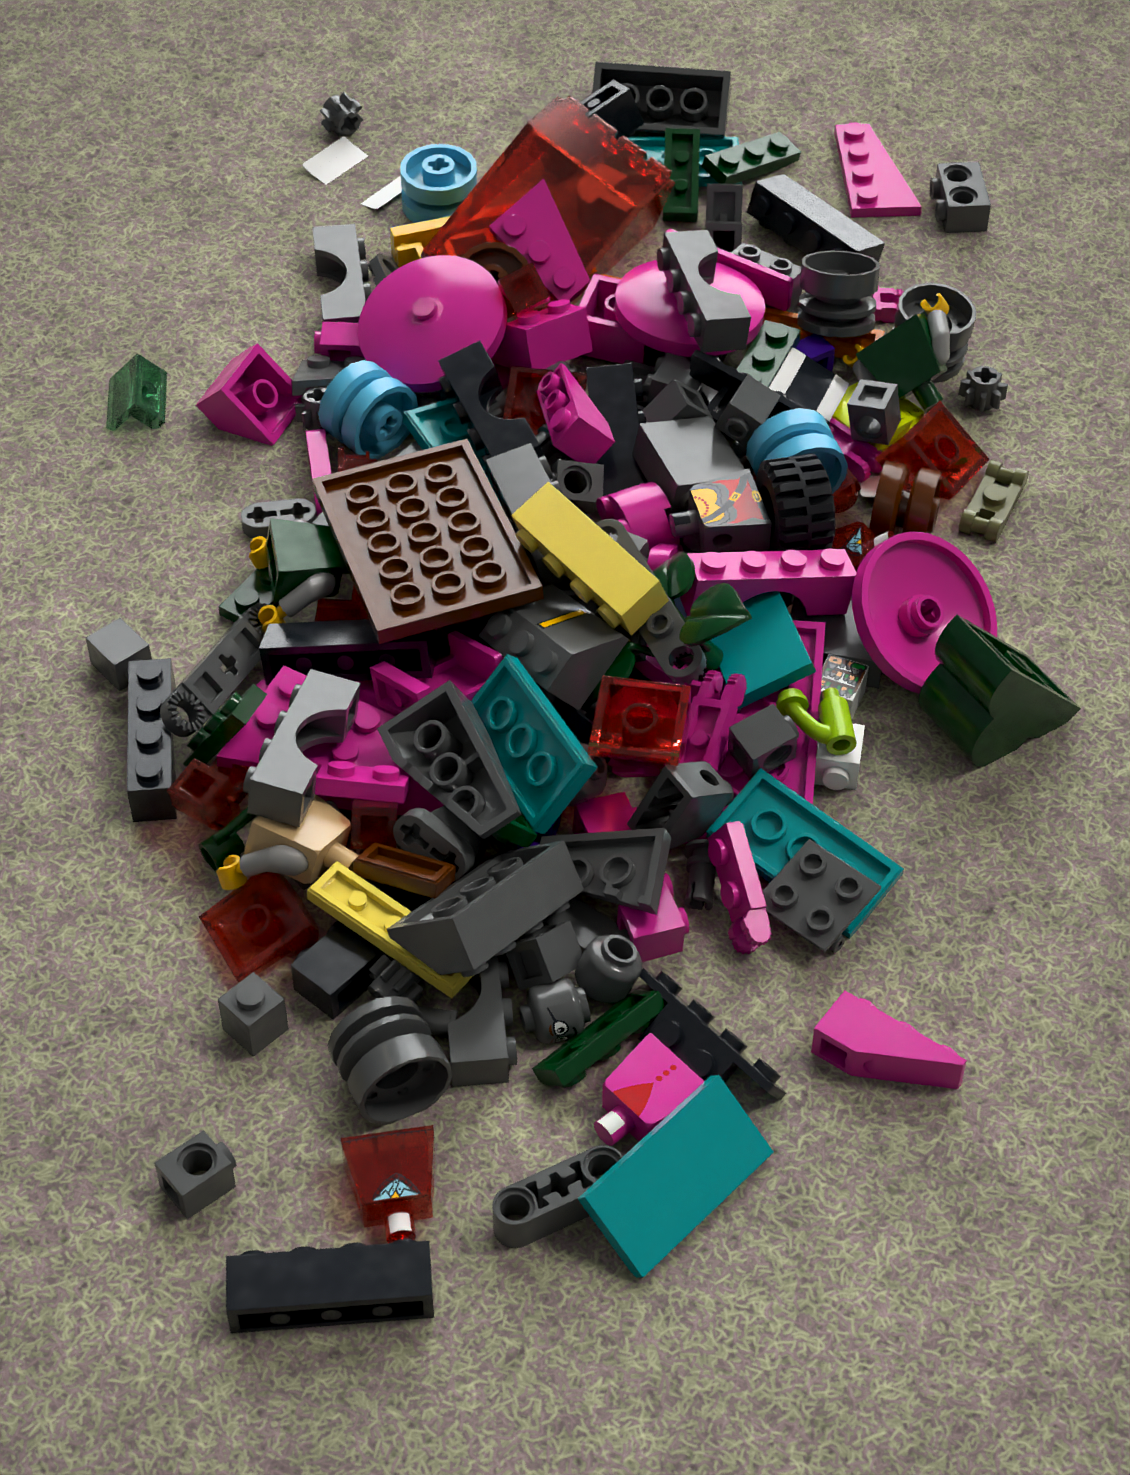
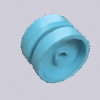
M430 144L416 148L408 153L400 163L402 211L412 222L417 223L477 211V162L471 153L460 147L448 144Z
M361 360L348 365L330 382L320 401L318 416L321 427L340 443H344L363 460L376 461L399 447L410 432L403 423V414L405 411L418 408L416 394L398 379L392 378L387 371L376 363Z
M798 408L783 411L760 425L747 443L746 456L756 477L759 466L764 460L815 454L827 472L832 493L839 489L846 478L847 461L837 441L834 439L824 416L814 410Z

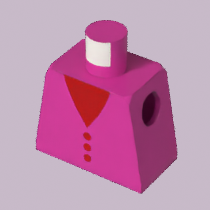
M650 1033L605 1080L602 1086V1107L608 1113L594 1123L595 1131L608 1146H613L628 1133L640 1141L693 1093L704 1080Z

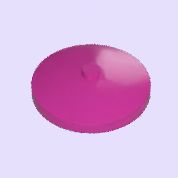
M439 255L412 261L384 278L367 298L358 322V341L361 352L366 361L376 363L387 371L392 378L398 379L413 392L442 390L438 378L444 375L438 360L478 341H481L490 359L494 356L503 340L507 326L505 299L493 276L481 265L458 256Z
M657 260L641 264L622 277L616 288L614 312L618 323L631 337L655 350L679 356L691 357L696 349L700 350L695 338L689 336L687 321L684 315H680L678 312L677 300L674 294L668 291L666 276L663 271H659ZM716 263L714 282L709 285L724 292L741 295L751 315L747 344L755 339L763 325L765 312L763 295L759 288L744 274L726 265ZM731 350V351H717V352H703V353H705V354H707V355L717 356V355H722V354L730 353V352H733V351H735V350Z
M904 532L879 543L861 561L852 589V609L856 628L871 659L886 676L901 687L917 694L920 693L928 676L939 665L935 658L937 640L956 614L997 637L995 607L983 577L970 559L948 541L929 533Z

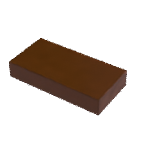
M376 842L353 860V872L362 878L434 899L455 880L456 866Z

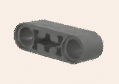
M595 1146L501 1189L495 1195L492 1203L493 1232L496 1239L506 1247L521 1248L589 1217V1214L578 1198L598 1180L594 1177L604 1175L623 1155L617 1149L610 1146ZM511 1215H520L524 1217L523 1219L517 1221L507 1219V1217Z

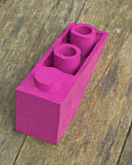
M560 363L553 372H548L541 379L536 392L553 446L576 462L595 464L615 442L609 423L564 364Z
M845 990L814 1027L811 1053L850 1076L959 1089L962 1085L966 1059L960 1057L952 1048L940 1045L920 1034L912 1025L898 1021L880 1011L870 1001L858 998Z

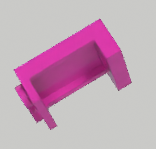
M455 630L448 634L450 655L436 662L432 678H414L385 661L370 667L377 705L394 715H398L449 680L471 701L503 660V657L499 652Z

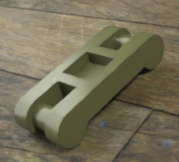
M991 459L968 508L962 514L958 531L969 535L972 531L985 535V540L997 543L1026 485L1029 471L1019 467L1016 470L1003 467L1002 462ZM997 482L1004 483V484L1009 485V487L1007 488V487L998 485V484H996V483H997Z

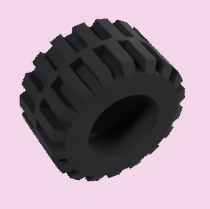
M804 454L762 461L756 477V486L772 522L769 551L825 550L832 548L836 525L835 505L831 484L820 459L815 454Z

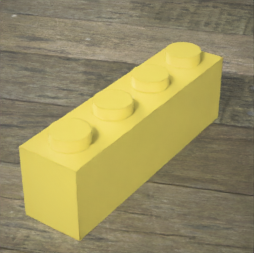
M550 482L541 487L511 515L519 529L515 536L520 543L531 553L536 549L545 556L542 558V561L555 576L560 578L565 574L572 581L569 584L572 590L585 603L592 599L600 606L597 609L598 613L612 628L615 629L620 625L630 635H633L648 621L653 613L660 610L669 601L660 581Z

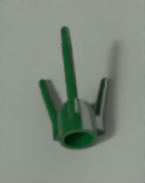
M248 807L224 828L199 843V850L203 858L215 872L219 867H224V860L229 855L234 854L241 858L240 854L244 852L245 845L237 832L257 816L247 813Z

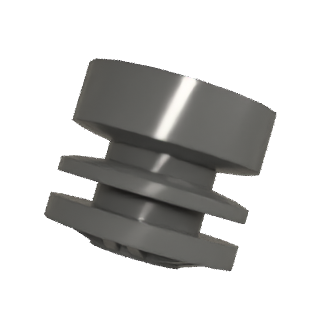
M820 251L803 257L800 287L805 292L799 296V308L801 309L798 310L797 325L805 331L827 337H855L870 333L875 327L874 312L876 311V300L871 295L878 291L879 262L870 256L849 251Z
M923 283L906 289L900 296L892 330L915 314H925L927 318L928 315L921 307V301L926 299L930 306L933 307L937 304V294L940 293L949 305V312L946 316L950 330V358L946 363L947 371L934 379L933 383L944 382L956 376L964 365L968 341L971 338L976 320V308L971 299L958 289L945 284Z
M389 996L378 998L357 1007L339 1022L332 1031L328 1042L330 1056L334 1064L338 1066L342 1079L347 1082L350 1095L361 1116L373 1124H392L426 1110L437 1102L448 1089L453 1076L451 1065L439 1043L431 1037L430 1027L423 1020L420 1009L413 1001L406 997Z

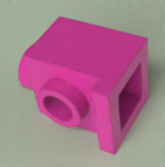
M322 322L321 331H315L314 353L328 356L333 361H344L345 358L351 356L364 357L358 341V323Z

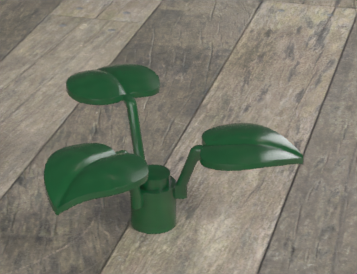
M680 551L675 553L671 559L661 563L653 570V573L685 622L680 630V641L689 647L699 645L704 652L707 660L706 668L703 670V675L699 676L705 677V673H708L710 670L715 671L723 659V651L711 640L752 619V616L744 606L738 592L730 584L720 583L703 592L692 604L690 616L685 618L676 607L674 599L681 597L691 588L695 578V565L686 553ZM634 642L627 643L581 708L587 712L594 703L612 694L628 679L635 665V655L633 652L655 658L650 648ZM686 652L685 655H682L681 653L679 654L680 657H676V662L673 661L678 669H681L685 664L689 666L693 661L694 655L691 653L687 654Z

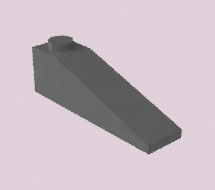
M450 680L377 728L392 760L481 838L486 839L522 815L489 733L473 703Z

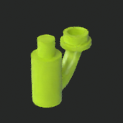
M831 687L822 692L823 700L818 705L821 723L807 712L809 707L808 699L801 690L789 688L780 692L776 708L782 716L788 715L806 735L819 743L825 744L829 753L844 755L855 749L857 741L848 702L845 698L839 696L838 689Z

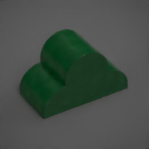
M957 614L947 624L937 640L935 658L939 665L928 676L919 693L920 707L975 765L985 767L1017 750L1029 737L1040 738L1061 727L1081 709L1028 655Z

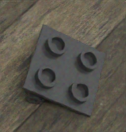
M809 839L763 890V895L767 905L765 908L770 916L824 953L828 949L836 953L845 942V937L841 935L843 931L880 891L881 886Z

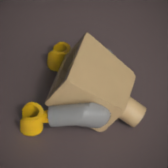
M318 795L314 796V800L300 827L258 816L252 821L243 856L240 858L238 855H229L224 860V867H219L216 870L222 889H237L246 883L247 877L265 872L284 874L304 884H311L336 861L353 871V860L359 855L346 848L352 827L350 820L342 815L336 803L330 800L325 801Z

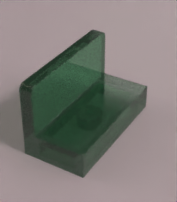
M138 353L109 380L106 428L115 431L131 416L151 429L160 428L165 423L167 372Z

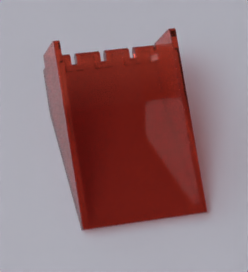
M569 95L565 99L557 96L527 122L422 250L420 257L426 258L439 255L461 257L474 246L485 242H500L490 232L489 226L544 178L591 281L593 274H607L655 227L675 184L669 178L672 171L652 156L645 161L646 151L624 135L617 140L615 137L618 131L596 114L588 118L590 110ZM534 279L536 285V305L533 310L541 311L547 309V304L555 300ZM585 291L570 304L574 305L584 296Z

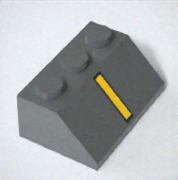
M554 584L543 587L544 599L495 612L478 636L504 657L507 654L517 657L535 682L577 710H580L629 640Z

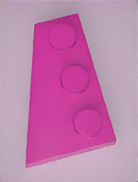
M543 178L489 226V229L500 242L516 248L527 259L534 279L555 301L569 300L571 303L587 289L590 278Z

